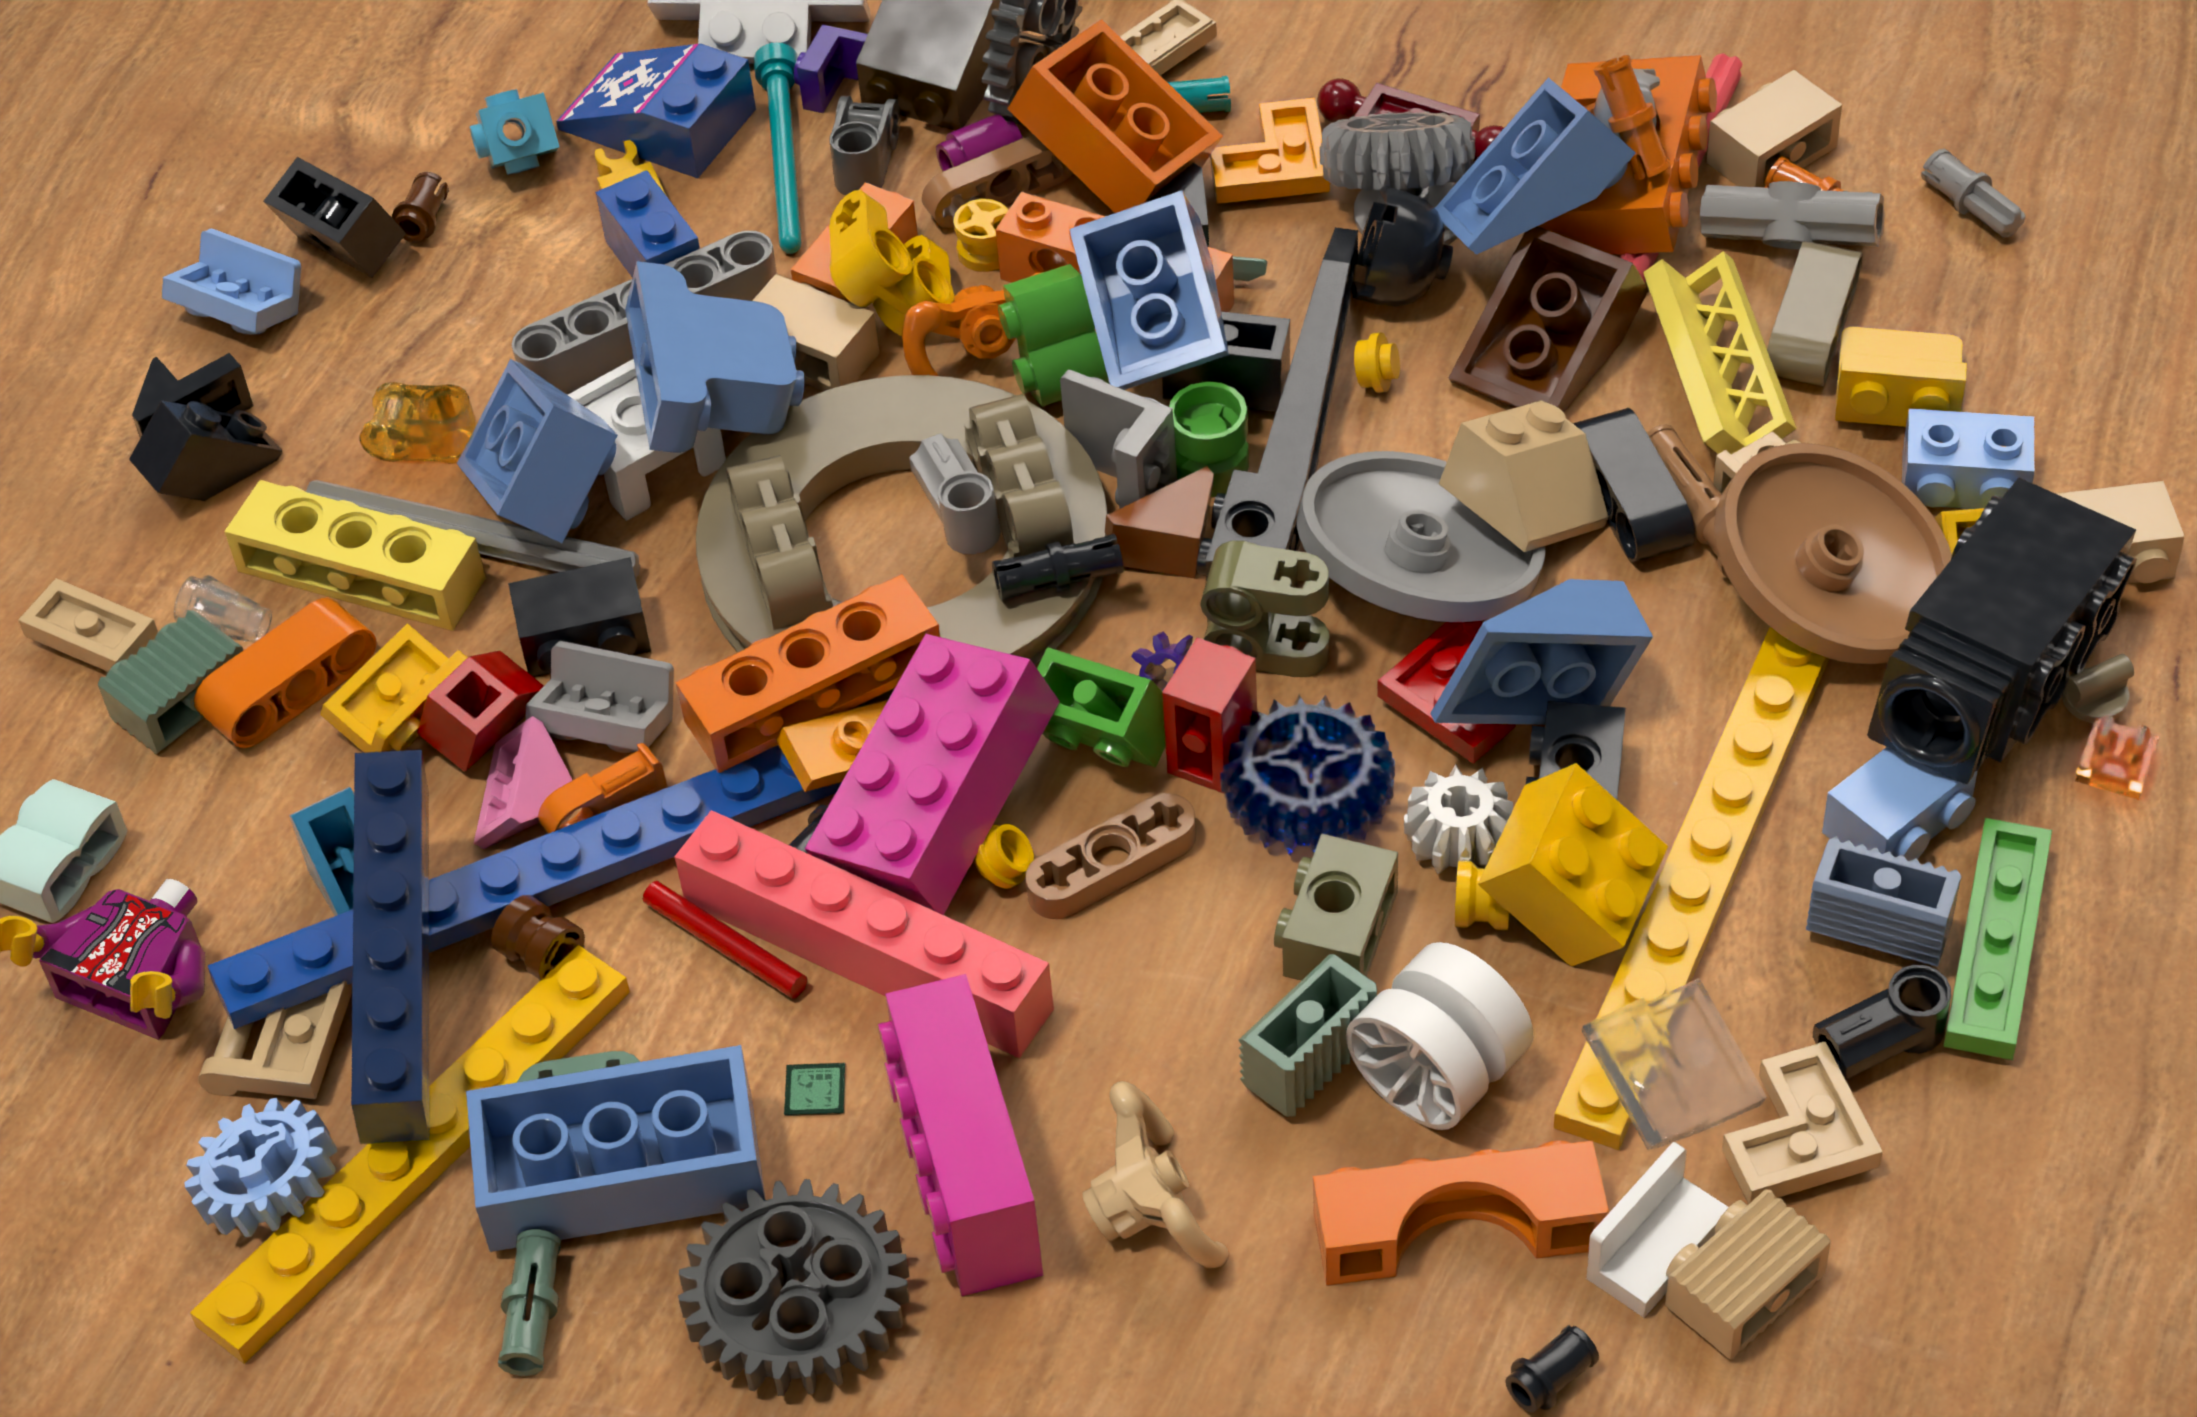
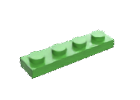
M1985 818L1944 1047L2013 1060L2052 830Z

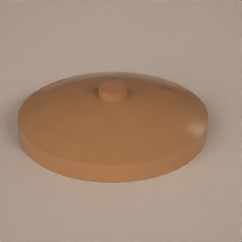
M1793 443L1775 446L1758 453L1738 470L1722 493L1716 508L1714 525L1719 557L1731 583L1746 604L1767 625L1788 640L1813 653L1842 662L1855 664L1888 662L1893 652L1898 651L1902 641L1908 639L1910 632L1905 630L1910 609L1951 561L1952 557L1948 542L1940 526L1926 506L1909 488L1878 465L1858 455L1831 446Z

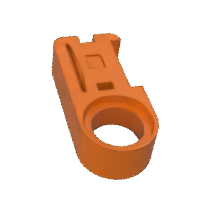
M639 743L637 744L638 751L592 777L585 773L553 791L544 800L539 809V822L549 834L668 788L662 764L646 744ZM582 808L575 817L561 824L568 815Z

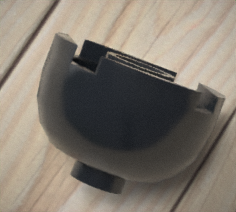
M1382 186L1379 192L1385 204L1373 202L1358 249L1357 265L1366 267L1365 284L1354 280L1352 295L1354 299L1378 305L1397 307L1414 303L1424 296L1434 278L1440 280L1446 278L1452 261L1453 246L1444 244V224L1438 211L1425 199L1409 192Z

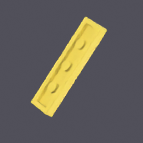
M1723 251L1686 278L1663 259L1644 271L1648 288L1703 443L1717 454L1725 450L1733 454L1772 431L1783 439L1797 428L1734 260ZM1719 279H1722L1723 285L1714 306L1702 305L1699 294ZM1725 321L1738 322L1739 326L1730 347H1718L1716 342ZM1741 363L1754 365V370L1745 391L1732 388V383ZM1757 405L1769 407L1773 419L1752 434H1749L1747 428Z

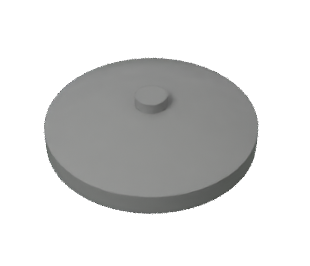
M1374 451L1351 454L1331 461L1317 470L1307 482L1297 514V530L1304 549L1307 553L1316 555L1325 562L1329 570V577L1370 603L1400 614L1421 619L1443 622H1471L1491 619L1525 602L1530 597L1536 587L1545 560V546L1523 552L1440 486L1439 481L1447 462L1424 455L1395 451Z

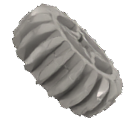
M1409 111L1405 113L1369 114L1362 117L1352 116L1350 119H1342L1331 123L1323 129L1322 143L1319 147L1320 165H1323V177L1325 180L1337 187H1346L1348 189L1380 190L1382 186L1407 190L1410 188H1427L1434 185L1444 186L1447 182L1459 181L1473 165L1475 137L1472 136L1471 122L1458 115L1435 114L1429 111L1411 113Z

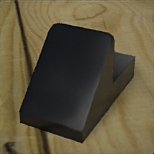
M230 353L180 380L174 377L158 357H154L149 366L132 417L141 438L161 400L188 405L190 401L205 404L215 411L234 414L236 410L246 411L254 405L242 367Z

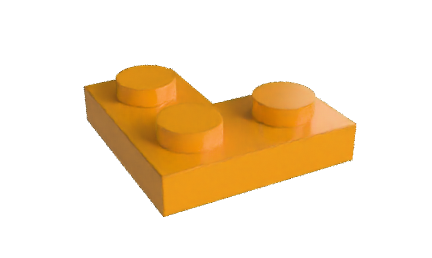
M1315 98L1260 103L1259 121L1263 142L1215 147L1210 155V166L1217 204L1330 192V182L1324 179L1323 165H1320L1319 147L1322 143V132Z

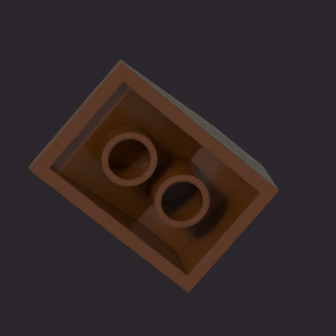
M1536 226L1524 233L1448 378L1454 384L1513 408L1544 401L1558 407L1564 413L1621 344L1649 290L1632 262Z

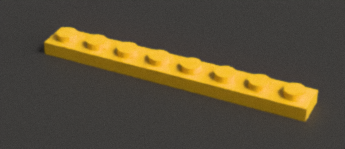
M577 945L429 1086L430 1140L367 1144L322 1187L325 1192L321 1197H311L303 1205L305 1213L302 1216L292 1215L190 1312L196 1327L245 1364L471 1146L466 1091L517 1083L522 1073L532 1065L544 1061L562 1059L630 993L627 978L580 945Z

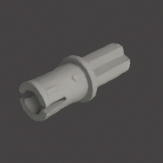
M1939 149L1934 152L1923 166L1925 171L1921 172L1922 179L1948 196L1954 202V207L1959 213L1965 215L1971 212L2002 237H2011L2023 225L2025 221L2024 212L1992 187V179L1986 173L1972 171L1946 149Z

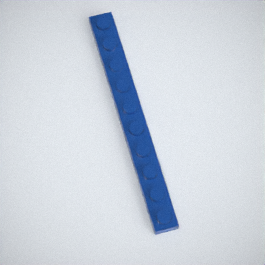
M776 745L721 773L714 769L429 880V953L493 928L504 908L522 895H531L546 906H550L674 857L711 810L751 827L833 795L837 792L842 782L804 792L779 745ZM353 909L207 965L212 983L233 1028L237 1029L265 1018L269 1013L284 1007L285 1010L329 992L330 987L346 981L347 985L353 982Z

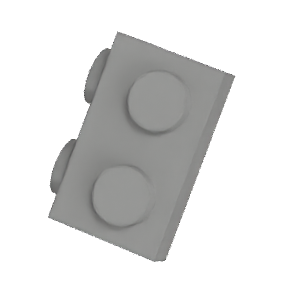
M559 641L551 650V679L526 704V720L533 716L542 721L549 735L559 740L583 739L607 744L610 749L617 752L638 751L637 744L644 743L649 747L672 721L674 667L667 662Z

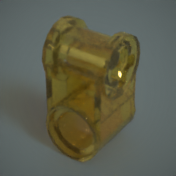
M397 382L384 383L378 386L374 392L372 406L375 410L371 421L365 423L361 429L359 441L367 453L383 461H438L454 464L458 462L477 425V420L466 390L460 386L452 384L433 386L406 385ZM391 399H393L392 405L388 404ZM393 440H397L395 445H392Z

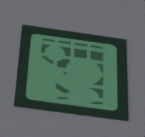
M846 1063L786 1065L784 1115L844 1113Z

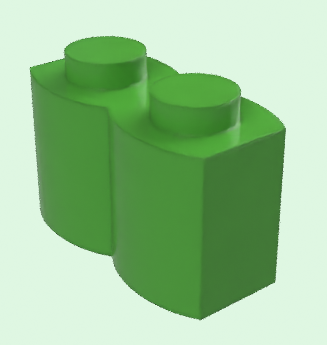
M1071 264L1003 285L1006 303L998 305V313L1007 338L1017 339L1020 358L1012 360V366L1017 384L1023 394L1030 392L1041 406L1062 400L1060 379L1067 370H1072L1088 377L1099 378L1109 384L1082 276Z

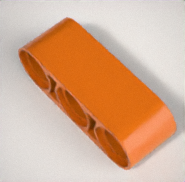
M329 597L319 598L210 673L196 690L194 707L198 713L235 746L240 748L252 747L262 742L351 678L374 655L377 646L376 637L370 629L337 601Z

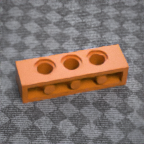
M1021 192L996 228L1000 279L1012 283L1028 278L1034 273L1046 272L1071 264L1081 274L1069 229L1105 216ZM1208 247L1214 269L1221 311L1230 312L1234 305L1233 254Z
M903 574L880 585L870 586L849 600L826 611L816 612L801 623L769 638L760 639L752 643L748 648L713 665L701 667L690 676L675 682L684 722L717 772L721 773L778 745L776 739L783 727L850 710L895 688L925 634L940 637L939 624Z

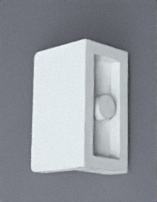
M1673 1142L1590 1235L1586 1279L1643 1318L1667 1293L1668 1277L1666 1276V1270L1675 1255L1690 1243H1694L1699 1248L1715 1235V1226L1721 1215L1728 1208V1206L1684 1178L1687 1150L1676 1142Z

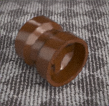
M522 895L507 905L497 918L492 930L491 943L494 950L512 962L523 960L526 971L542 980L577 945L584 948L585 934L583 929L565 917L553 918L550 908L533 896Z

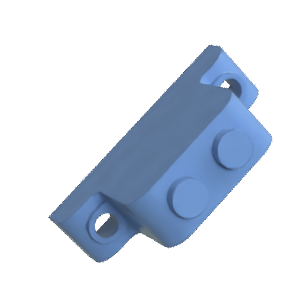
M636 261L625 312L649 450L674 453L686 452L694 446L697 432L706 431L707 428L761 434H773L782 430L789 406H799L804 392V373L801 370H796L795 367L796 338L795 336H788L783 314L777 308L762 302L692 293L687 288L684 276L676 269L663 264Z

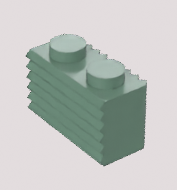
M188 610L185 618L178 617L177 622L165 625L157 633L154 640H149L146 647L139 648L137 655L130 654L128 659L117 662L108 671L106 677L100 678L98 687L109 716L115 723L118 722L122 729H126L130 735H134L139 742L142 741L147 748L150 747L154 754H158L204 718L194 707V696L197 688L210 673L242 652L243 647L196 611Z
M1329 954L1238 1040L1241 1043L1239 1049L1242 1052L1239 1055L1242 1060L1239 1063L1242 1067L1240 1073L1243 1075L1240 1080L1245 1087L1286 1117L1296 1116V1108L1305 1107V1099H1314V1090H1323V1082L1332 1081V1073H1341V1065L1350 1064L1351 1054L1346 1041V1030L1350 1022L1377 996L1376 983L1335 954Z

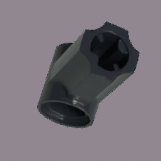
M1926 965L1904 967L1893 975L1887 989L1814 1024L1813 1039L1816 1044L1826 1042L1845 1080L1903 1051L1918 1054L1931 1051L1941 1043L1945 1035L1951 1000V987L1947 978L1934 968ZM1909 1007H1919L1926 1011H1914L1909 1009Z

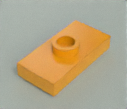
M888 700L782 728L776 740L804 792L843 781Z

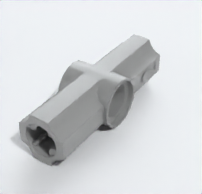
M1792 181L1769 183V188L1706 185L1700 206L1701 234L1704 237L1731 240H1763V243L1766 245L1784 249H1800L1803 241L1819 244L1879 247L1885 219L1884 197L1881 193L1822 191L1819 186Z

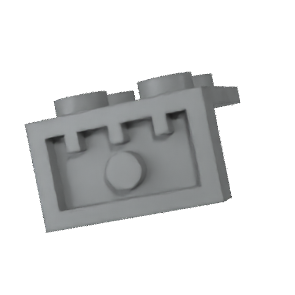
M1067 370L1060 379L1064 426L1085 449L1097 471L1117 478L1115 502L1119 505V509L1177 481L1173 408L1163 405L1155 399L1142 397L1112 386L1099 378L1088 377L1072 370Z

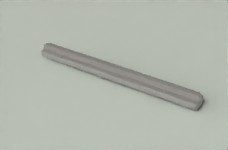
M319 480L311 481L305 491L337 501H350L359 507L389 515H402L412 521L437 528L458 530L467 536L476 538L479 553L557 572L631 557L635 579L640 572L639 555L633 551L571 537H565L563 543H560L526 527Z

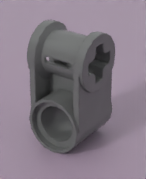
M841 96L839 98L835 123L830 134V150L835 187L845 196L854 190H859L865 182L882 188L892 151L896 149L899 139L900 106L897 99H888L885 104L853 102L851 96Z

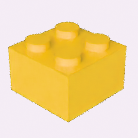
M1575 763L1524 785L1478 885L1572 967L1625 946L1668 845Z

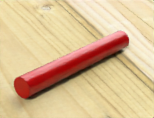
M652 882L644 891L642 900L646 905L788 997L795 999L804 991L807 985V976L661 882Z

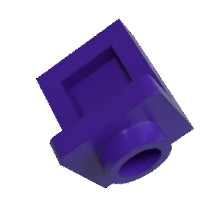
M827 25L821 26L808 50L801 52L795 63L794 81L797 85H800L803 109L824 113L844 78L858 80L856 61L868 34Z

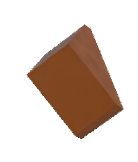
M1207 466L1106 515L1105 533L1106 536L1110 534L1116 535L1117 544H1119L1122 554L1123 566L1195 579L1199 549L1205 536L1210 512L1214 473Z

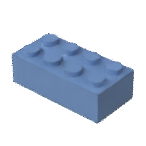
M741 1045L466 1091L475 1208L490 1252L516 1248L518 1234L531 1229L549 1231L558 1236L560 1240L722 1213V1205L724 1203H729L739 1210L749 1208L747 1190L750 1189L756 1191L763 1201H766L752 1095Z

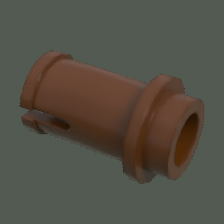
M432 172L419 173L415 177L405 201L395 206L392 218L406 232L402 239L409 242H419L434 233L437 225L435 216L449 193L448 185L445 182L440 185L436 195L434 194L442 179L439 175Z

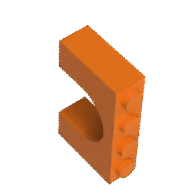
M1701 55L1631 60L1633 69H1654L1656 76L1660 79V85L1651 90L1657 114L1655 129L1671 166L1648 178L1645 173L1646 177L1644 179L1635 180L1631 164L1627 163V169L1622 178L1613 186L1604 189L1596 199L1551 219L1538 227L1611 255L1674 252L1679 228L1686 227L1688 224L1689 189L1696 188L1698 183V151L1705 150L1707 147L1708 113H1714L1717 105L1716 84L1713 78H1706ZM1606 61L1568 64L1561 88L1583 107L1595 103L1602 87L1593 69Z

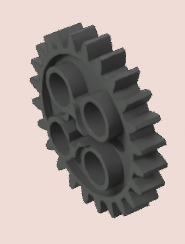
M1000 0L999 9L995 8L991 13L995 23L993 29L986 33V39L991 41L990 49L984 54L982 60L988 63V68L982 77V83L988 84L984 100L990 101L989 112L1001 115L1005 121L1012 120L1015 124L1023 125L1008 110V107L1032 66L1066 44L1079 33V28L1075 26V20L1083 8L1078 6L1079 0ZM1024 31L1035 32L1038 34H1042L1043 36H1036L1024 33Z
M804 1179L798 1194L788 1196L783 1183L776 1181L773 1188V1199L763 1201L753 1189L747 1190L749 1208L741 1212L735 1206L724 1203L722 1210L726 1224L723 1227L706 1221L701 1224L706 1245L688 1244L686 1250L691 1267L679 1269V1278L684 1293L678 1295L683 1318H687L685 1324L690 1341L699 1342L702 1358L706 1364L720 1359L719 1362L724 1379L730 1380L745 1369L750 1391L755 1392L766 1377L774 1378L778 1396H784L789 1388L791 1379L801 1378L807 1393L813 1394L816 1388L817 1375L826 1373L839 1386L843 1384L841 1366L849 1362L856 1368L866 1371L869 1366L865 1348L868 1346L886 1352L889 1349V1342L885 1328H902L903 1318L900 1305L910 1302L909 1288L906 1278L910 1277L906 1254H901L902 1248L898 1231L887 1230L885 1213L880 1209L867 1215L865 1199L860 1193L843 1205L839 1184L833 1183L822 1197L814 1196L811 1180ZM788 1240L799 1241L789 1247H778L780 1243ZM843 1273L856 1274L845 1281L832 1280ZM744 1291L756 1292L753 1296L745 1299L733 1298ZM799 1325L813 1326L810 1330L802 1333L789 1332L792 1328Z

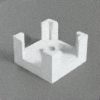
M634 359L568 394V396L601 417L618 434L615 440L616 454L611 466L604 473L609 500L626 521L647 510L651 505L645 474L684 453L649 450ZM707 428L706 431H698L693 447L698 472L702 476H707L720 469L726 460L720 429Z

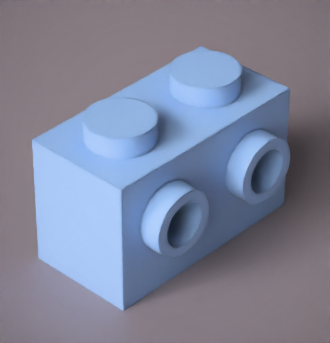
M1909 408L1902 451V483L1925 506L1963 509L1985 508L1993 495L2002 498L2019 477L2031 483L2033 482L2034 417Z

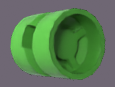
M1201 382L1191 384L1178 391L1169 407L1173 408L1177 481L1207 466L1214 473L1211 497H1216L1217 493H1227L1233 470L1247 472L1249 470V446L1246 442L1248 434L1247 406L1244 397L1236 389L1223 383Z

